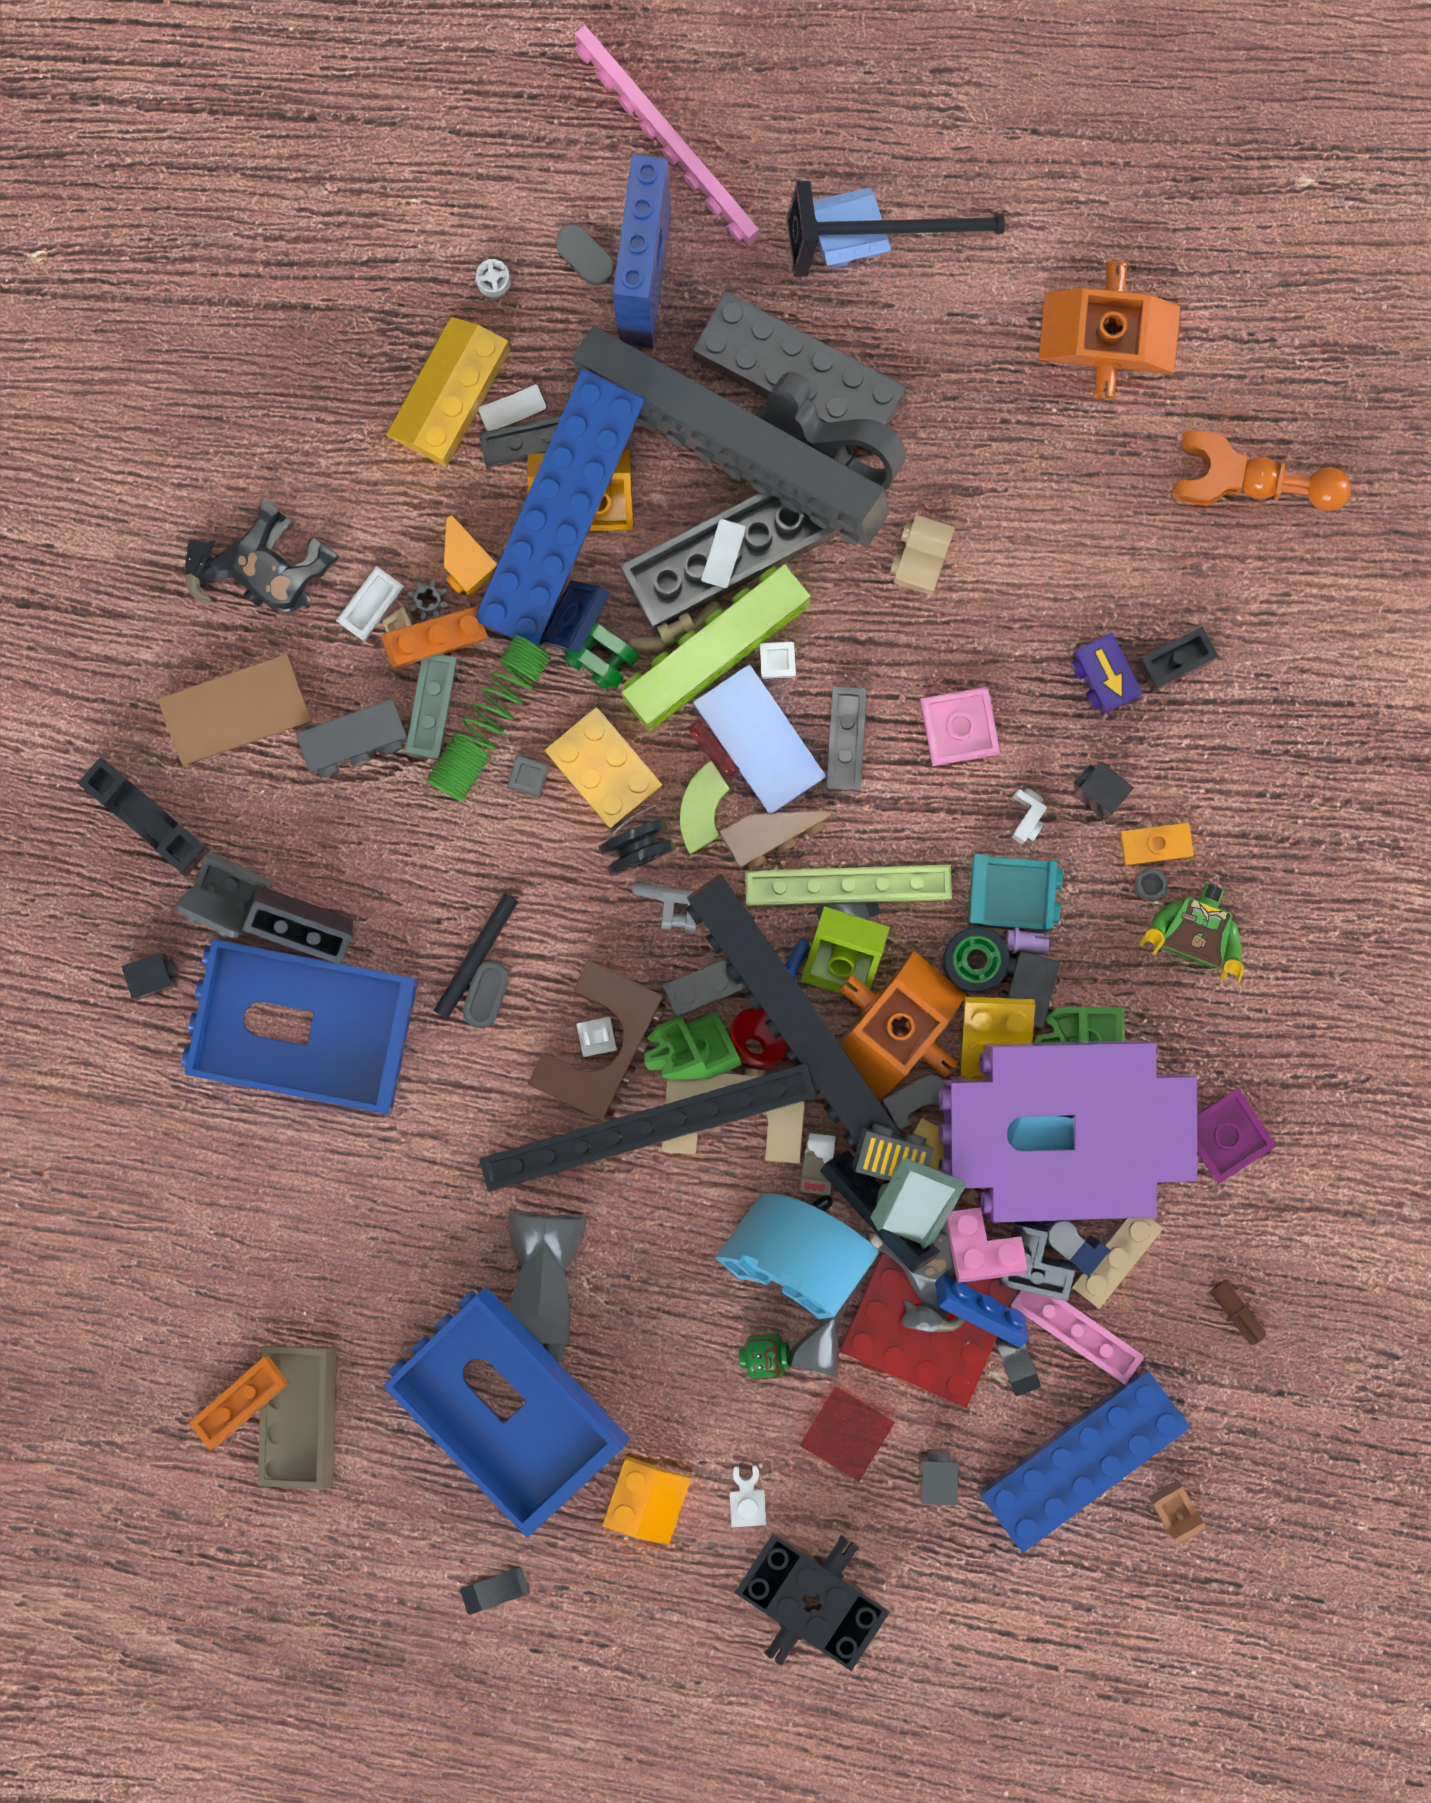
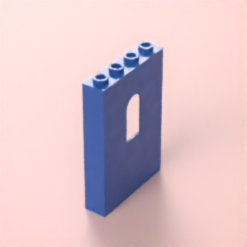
M632 154L614 280L613 300L619 339L629 345L653 348L671 221L668 159Z
M212 939L211 946L206 945L202 958V965L207 966L204 980L199 979L195 992V999L200 1000L197 1013H192L188 1026V1033L193 1034L190 1047H185L182 1055L181 1067L186 1068L184 1075L383 1114H392L418 979L344 964L339 965L333 962ZM265 1002L314 1012L308 1044L301 1045L251 1034L244 1025L245 1011L254 1003Z
M485 1287L478 1294L471 1290L457 1304L461 1310L454 1317L450 1313L443 1317L434 1326L438 1333L431 1340L425 1335L411 1349L415 1355L408 1362L404 1358L400 1359L388 1371L392 1378L383 1387L528 1538L619 1453L631 1438L497 1297ZM484 1359L488 1361L525 1399L526 1403L506 1423L466 1383L464 1368L470 1360Z

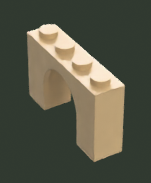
M745 1068L744 1075L731 1074V1070L711 1079L668 1078L665 1104L764 1076L765 1070ZM805 1101L766 1112L768 1126L765 1161L800 1164ZM698 1132L662 1142L661 1152L696 1155Z

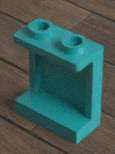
M974 854L972 856L968 925L1052 930L1053 923H1059L1060 903H1055V890L1062 887L1063 869L1057 868V860L1039 861Z

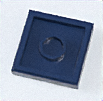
M571 580L545 629L541 641L552 647L580 653L610 592L600 586Z

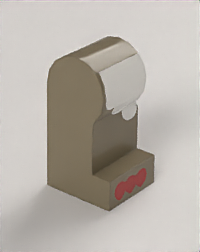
M808 1129L799 1192L821 1195L831 1194L832 1184L820 1170L826 1162L834 1158L836 1132Z

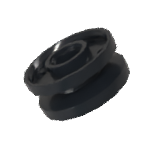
M658 819L633 828L598 846L602 856L617 853L619 859L607 866L610 876L640 867L676 849L672 839L659 842L655 839V836L667 828L664 819Z

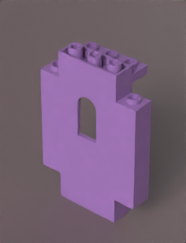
M1137 1040L984 1044V1053H980L979 1057L980 1072L984 1074V1079L949 1076V1080H944V1089L939 1090L940 1110H944V1124L939 1125V1142L941 1145H944V1159L939 1161V1171L963 1180L966 1184L965 1188H985V1192H982L980 1195V1207L982 1213H985V1218L992 1222L1157 1217L1158 1182L1197 1181V1077L1189 1074L1156 1075V1043ZM1073 1115V1149L1019 1151L1014 1149L1008 1142L1007 1129L1016 1118L1023 1116Z

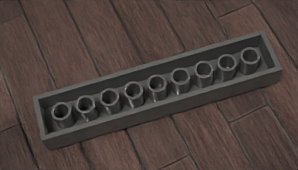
M593 325L571 357L577 377H579L581 370L585 369L645 397L646 401L637 419L643 427L654 431L655 428L666 434L665 436L670 442L679 447L683 445L688 446L694 450L697 457L707 463L712 461L723 466V470L735 479L742 477L748 480L759 493L766 496L771 493L781 499L780 502L793 512L801 510L808 514L810 520L824 529L828 526L838 531L839 536L847 543L852 545L859 543L867 548L888 517L885 488L595 325Z

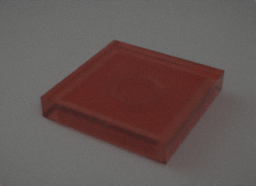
M835 1385L799 1445L859 1482L895 1421Z

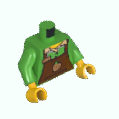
M1205 883L1199 901L1186 897L1182 901H1172L1156 913L1148 931L1139 941V946L1141 947L1146 941L1151 942L1155 948L1152 954H1156L1159 949H1163L1215 970L1222 969L1220 975L1222 981H1225L1227 973H1233L1237 977L1236 983L1239 984L1244 973V966L1241 963L1242 946L1238 927L1232 921L1231 913L1218 908L1225 890Z

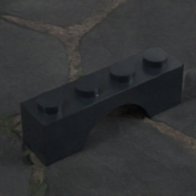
M100 757L79 780L78 784L137 832L155 851L181 873L188 876L210 851L209 848L105 759Z

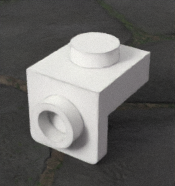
M1026 788L1025 792L1018 789L1012 798L1029 808L1011 838L1023 844L1027 838L1034 841L1041 831L1044 823L1039 820L1047 807L1042 804L1044 799L1036 792Z

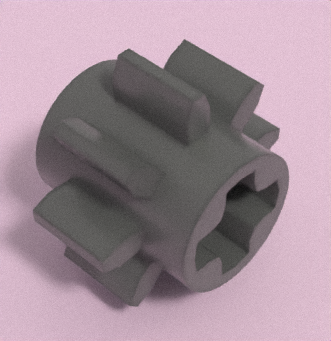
M432 579L430 586H423L420 581H417L419 589L416 593L410 592L407 594L416 603L409 608L410 612L416 613L420 610L422 622L426 621L428 616L440 617L439 612L442 608L450 609L449 604L442 600L448 594L446 588L438 591L435 579ZM429 594H433L435 601H437L436 604L430 603L428 608H425L421 599L428 598Z

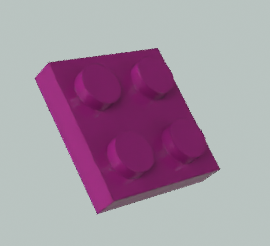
M1236 1088L1197 1114V1154L1217 1184H1220L1276 1147L1239 1088Z

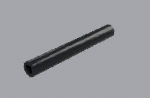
M505 893L503 894L434 1008V1012L446 1019L450 1017L473 979L477 968L482 964L519 903L517 900Z

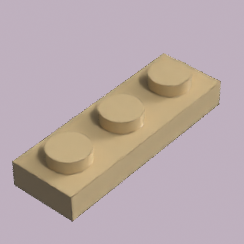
M1125 1218L1104 1244L1110 1249V1252L1090 1277L1081 1273L1071 1288L1097 1309H1100L1164 1228L1151 1218Z

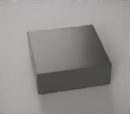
M517 755L507 788L540 798L550 765Z

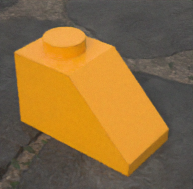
M450 515L446 519L444 568L449 576L445 578V581L458 595L464 591L468 597H471L493 577L497 564L461 524Z

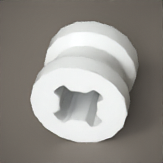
M488 259L478 266L476 281L480 292L485 297L491 299H499L505 296L511 287V277L507 266L502 261L496 259Z

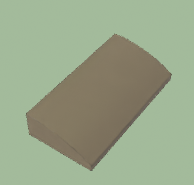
M262 1346V1358L269 1356L289 1384L260 1409L258 1486L326 1489L333 1487L337 1347Z

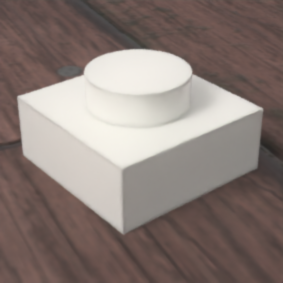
M794 642L760 643L761 679L796 677Z

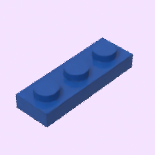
M945 1274L935 1282L940 1308L1019 1348L1029 1340L1025 1315L1019 1310L1009 1308L997 1302L992 1296L982 1294L968 1287L964 1282L957 1283L956 1280Z

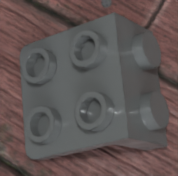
M209 852L204 858L194 886L177 902L175 909L183 914L187 920L195 923L200 922L211 927L220 936L237 938L243 932L244 912L255 885L269 889L271 881Z

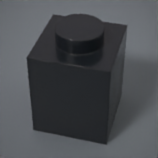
M158 953L121 966L132 999L140 1000L177 987L175 978L179 977L178 969L173 958L168 959L166 954Z

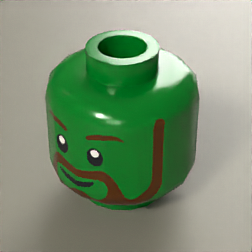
M779 1334L749 1336L745 1343V1348L739 1349L740 1368L747 1369L748 1375L753 1380L781 1378L785 1370L791 1367V1351L788 1341L784 1342Z

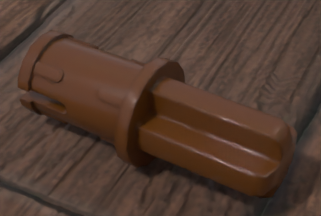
M1227 1279L1223 1280L1209 1291L1210 1295L1214 1297L1227 1314L1226 1320L1234 1323L1250 1345L1257 1344L1266 1336V1331L1248 1309L1249 1303L1244 1304L1228 1283L1229 1281Z

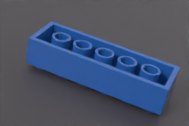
M1143 1368L1132 1376L1126 1385H1120L979 1490L978 1493L1020 1551L1024 1553L1191 1427L1152 1374Z

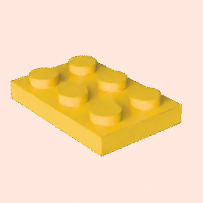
M597 707L544 750L610 830L663 786Z
M965 997L959 1076L969 1079H984V1074H981L979 1067L980 1053H984V1044L1032 1043L1035 1000Z

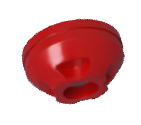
M750 1008L739 1013L734 1019L729 1032V1037L739 1058L745 1063L759 1068H767L778 1064L787 1055L784 1050L789 1048L785 1039L782 1036L775 1039L764 1023L770 1018L763 1008L757 1011L755 1008ZM750 1039L758 1041L763 1047V1052L760 1054L751 1052L746 1046V1041Z

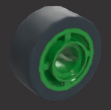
M982 927L967 928L957 933L946 945L943 954L944 971L948 979L959 989L970 993L985 992L997 986L1006 976L1009 967V951L1003 939L994 931ZM971 951H979L984 955L985 964L982 969L975 970L968 965L967 956Z

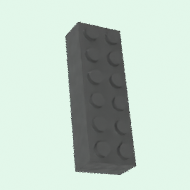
M727 291L723 294L693 349V360L768 399V395L783 374L795 372L803 375L811 386V393L808 399L815 406L820 420L827 423L871 419L888 426L905 395V386ZM854 445L871 455L873 454V452L867 448Z
M759 493L621 565V570L653 632L657 631V626L665 622L668 625L678 620V616L687 612L689 614L760 577L771 567L776 566L777 568L833 539L836 530L829 526L826 529L819 527L810 520L808 514L801 510H798V512L789 510L780 502L781 499L771 493L768 496ZM720 519L746 527L727 588L712 585L701 580Z

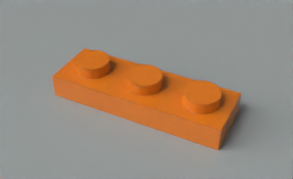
M471 607L384 633L381 639L392 668H398L484 642L488 635L484 625L479 623L476 618L477 607Z
M269 1356L263 1357L193 1418L189 1424L208 1450L215 1449L284 1389L289 1382Z

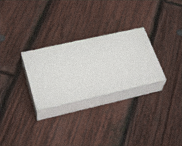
M376 566L337 618V623L365 642L405 587Z

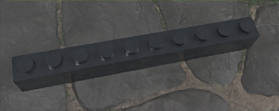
M719 874L686 898L690 905L685 909L696 925L703 922L708 928L710 934L705 936V938L717 954L722 950L730 960L725 965L736 982L741 979L744 980L750 989L745 995L755 1010L763 1008L770 1019L764 1023L775 1039H778L780 1036L785 1039L789 1048L784 1051L794 1066L805 1063L809 1064L817 1095L822 1093L829 1103L823 1108L834 1124L839 1121L844 1124L848 1132L843 1137L853 1151L856 1152L862 1127L872 1129L873 1124H879L892 1128V1135L903 1137L725 878ZM882 1179V1181L885 1184L890 1182L888 1180Z

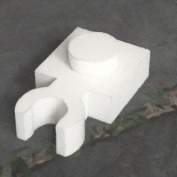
M752 1465L753 1474L749 1479L740 1477L739 1466H734L733 1479L739 1485L740 1490L730 1491L732 1527L766 1525L764 1489H754V1484L759 1478L757 1465Z

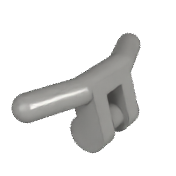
M635 882L632 885V892L635 895L664 901L661 929L671 930L672 927L685 928V932L695 933L696 923L688 912L687 914L674 913V904L690 905L686 897L694 891L664 888L643 882Z

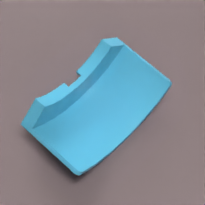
M765 1193L758 1197L715 1256V1259L739 1280H751L767 1286L772 1280L784 1286L782 1289L783 1294L798 1302L818 1319L835 1317L877 1257L878 1249L849 1226L812 1205L788 1196Z

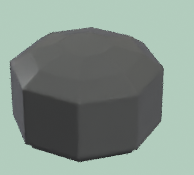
M1148 867L1136 875L1133 889L1141 900L1154 902L1166 894L1169 881L1162 870Z

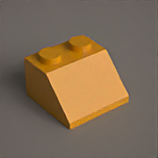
M626 1456L602 1526L634 1538L669 1545L691 1478Z

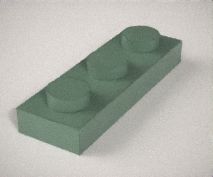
M437 655L421 660L405 749L406 754L433 759L440 758L457 667V657Z

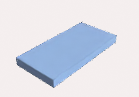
M750 664L693 702L768 814L777 812L827 777Z

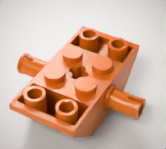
M1117 261L1106 262L1105 290L1076 288L1046 292L1044 296L1038 361L1094 366L1097 368L1093 397L1097 399H1102L1104 386H1106L1105 400L1115 399L1117 370L1119 369L1174 374L1181 306L1150 294L1125 292L1128 263L1120 261L1117 275ZM1107 325H1113V331L1116 332L1115 335L1108 334L1105 331Z
M915 951L908 956L880 992L874 993L853 974L845 980L856 991L854 992L846 984H842L838 991L862 1010L860 1017L838 1043L879 1101L921 1059L940 1073L943 1078H946L952 1072L941 1061L953 1069L959 1061L950 1056L935 1042L967 994L959 989ZM903 1017L905 1020L903 1022V1027L906 1029L905 1032L893 1034L892 1021L894 1019L900 1020Z

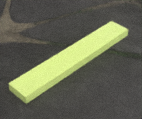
M951 865L745 871L746 907L952 900Z

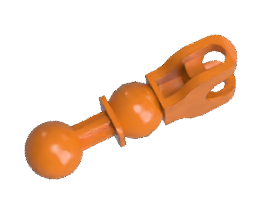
M1189 430L1182 436L1183 448L1187 452L1203 457L1208 463L1209 471L1201 479H1182L1178 481L1172 491V495L1176 500L1201 506L1214 504L1227 494L1240 495L1241 490L1255 499H1267L1274 496V500H1279L1281 492L1308 496L1310 502L1316 508L1323 511H1334L1344 506L1351 494V483L1343 471L1333 467L1319 469L1312 476L1285 472L1286 462H1281L1279 466L1274 460L1267 457H1255L1247 461L1248 455L1235 452L1229 441L1221 434Z

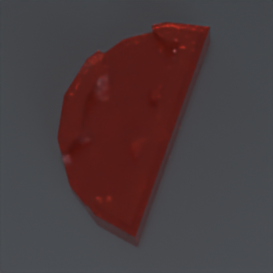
M696 720L687 728L703 751L729 779L732 780L740 773L739 767L700 721Z

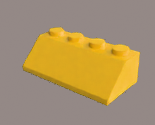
M451 317L386 436L447 468L478 408L511 351L509 341L478 324Z

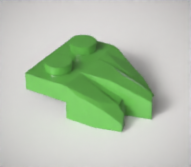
M1059 1007L1045 1018L1046 1022L1054 1027V1033L1037 1035L1034 1043L1125 1041V1008Z
M717 1011L685 1024L682 1016H679L657 1026L647 1037L650 1042L658 1047L645 1054L644 1063L648 1070H661L663 1078L711 1079L742 1065Z

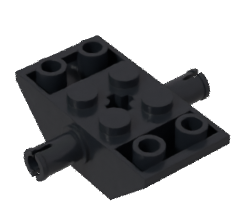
M773 1533L735 1590V1594L780 1623L781 1629L764 1652L766 1656L773 1659L779 1648H781L775 1657V1662L783 1666L784 1661L797 1641L804 1639L852 1671L889 1615L890 1611L859 1586L844 1577L845 1575L842 1572L855 1552L860 1548L851 1541L844 1553H842L849 1543L848 1538L840 1535L838 1542L826 1560L820 1561L802 1548ZM814 1593H818L819 1604L807 1607L806 1600L803 1597L806 1594L812 1596Z

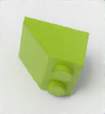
M824 906L801 982L842 994L838 991L842 984H846L854 992L856 991L845 981L853 974L870 989L890 927Z

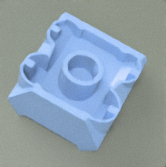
M871 187L813 200L817 222L882 220ZM887 234L818 236V247L821 257L827 266L831 265L834 268L845 267L851 260L863 257L873 258L881 253L891 251Z

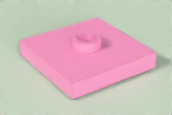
M988 687L920 699L932 767L1000 755Z

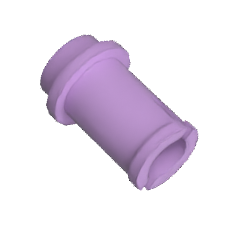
M1014 927L1013 930H1007L1005 945L1011 951V954L1023 951L1046 956L1049 948V933L1041 934L1019 931V927Z

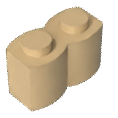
M919 515L915 516L913 523L907 521L901 537V541L906 542L903 555L896 553L890 573L896 574L894 583L933 596L955 527Z

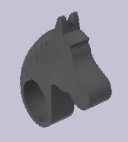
M795 372L783 374L768 395L766 408H760L755 416L887 490L905 461V448L899 436L885 424L871 419L828 423L821 421L815 406L808 399L811 393L809 381L803 375ZM849 445H857L869 449L879 457L885 469L873 468L862 463L856 456L851 455L853 452Z

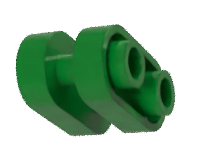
M597 622L594 623L580 653L561 649L565 653L562 659L578 671L581 667L593 674L590 679L606 691L610 686L617 689L624 679L617 671L621 664L625 663L633 667L640 657L639 653ZM594 643L612 654L607 662H604L589 651Z

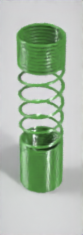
M514 635L515 638H512L513 641H511V644L503 653L504 655L500 658V662L520 681L502 673L492 672V679L509 695L488 687L481 689L483 695L501 711L478 702L472 703L473 709L493 727L471 718H463L465 726L485 743L461 733H454L453 737H451L452 740H449L450 743H448V746L442 752L443 754L435 766H433L434 769H431L432 772L426 778L427 782L460 802H464L463 799H466L465 796H467V793L473 787L472 785L480 776L479 773H482L481 770L489 761L488 758H491L487 752L470 741L488 749L496 750L493 744L474 730L466 721L505 735V732L480 712L476 706L493 711L510 720L514 719V716L495 702L485 690L520 705L524 704L520 698L501 684L494 675L508 679L531 690L533 687L520 676L537 683V680L541 677L540 674H543L542 671L550 662L551 656L546 651L519 635Z

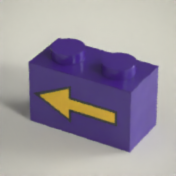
M1113 633L1075 650L1072 654L1074 658L1070 662L1072 669L1079 680L1084 678L1090 690L1086 692L1087 699L1093 710L1099 709L1102 716L1138 699L1143 694Z

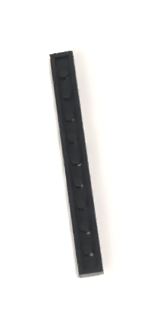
M805 1063L479 1158L487 1191L493 1192L818 1098L809 1064Z

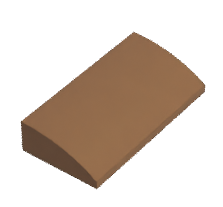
M288 654L157 699L182 766L312 722L293 663Z

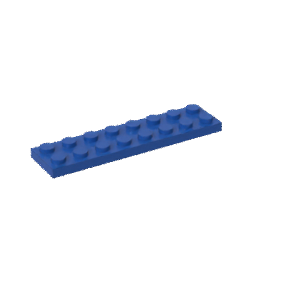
M585 369L581 370L476 614L479 623L511 638H515L514 635H519L539 646L646 401L645 397Z

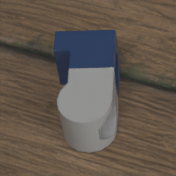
M1067 1220L1043 1221L1041 1224L1049 1226L1046 1243L1068 1262L1076 1264V1268L1088 1277H1090L1110 1252L1108 1247L1091 1235L1084 1241L1078 1236L1076 1227Z

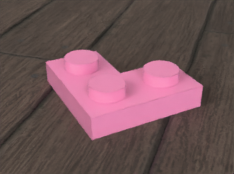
M981 1207L957 1210L950 1213L946 1220L957 1283L1027 1273L1028 1267L1021 1236L987 1241Z

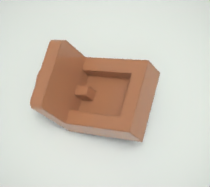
M1179 1480L1148 1497L1164 1527L1176 1544L1194 1537L1198 1532L1205 1529L1204 1521L1197 1513Z

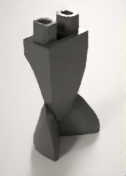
M510 1208L509 1233L514 1253L522 1268L516 1282L509 1311L539 1343H544V1348L557 1362H561L565 1345H568L570 1336V1302L565 1270L574 1259L584 1237L587 1214L543 1215Z
M856 1231L858 1234H860L862 1237L868 1240L869 1234ZM867 1271L835 1317L819 1319V1326L792 1348L791 1365L837 1377L839 1364L837 1334L839 1325L853 1294Z

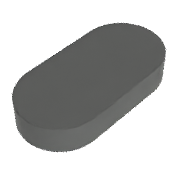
M569 225L561 229L556 238V246L562 258L588 284L599 286L608 282L613 274V262L604 249L580 226Z
M493 961L485 962L477 968L463 1007V1015L466 1022L475 1028H487L497 1019L509 984V974L500 963Z

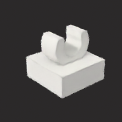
M610 1017L576 1024L583 1058L617 1051Z

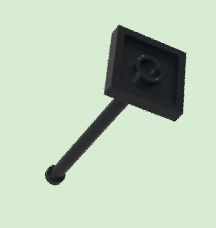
M797 181L787 214L794 277L808 276L818 244V236L994 231L995 235H1000L1004 233L1005 229L1004 215L995 214L994 217L817 222L811 182Z

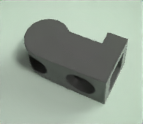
M928 1075L881 1100L898 1130L911 1124L907 1117L908 1114L925 1105L939 1104V1090L944 1089V1080L937 1075Z

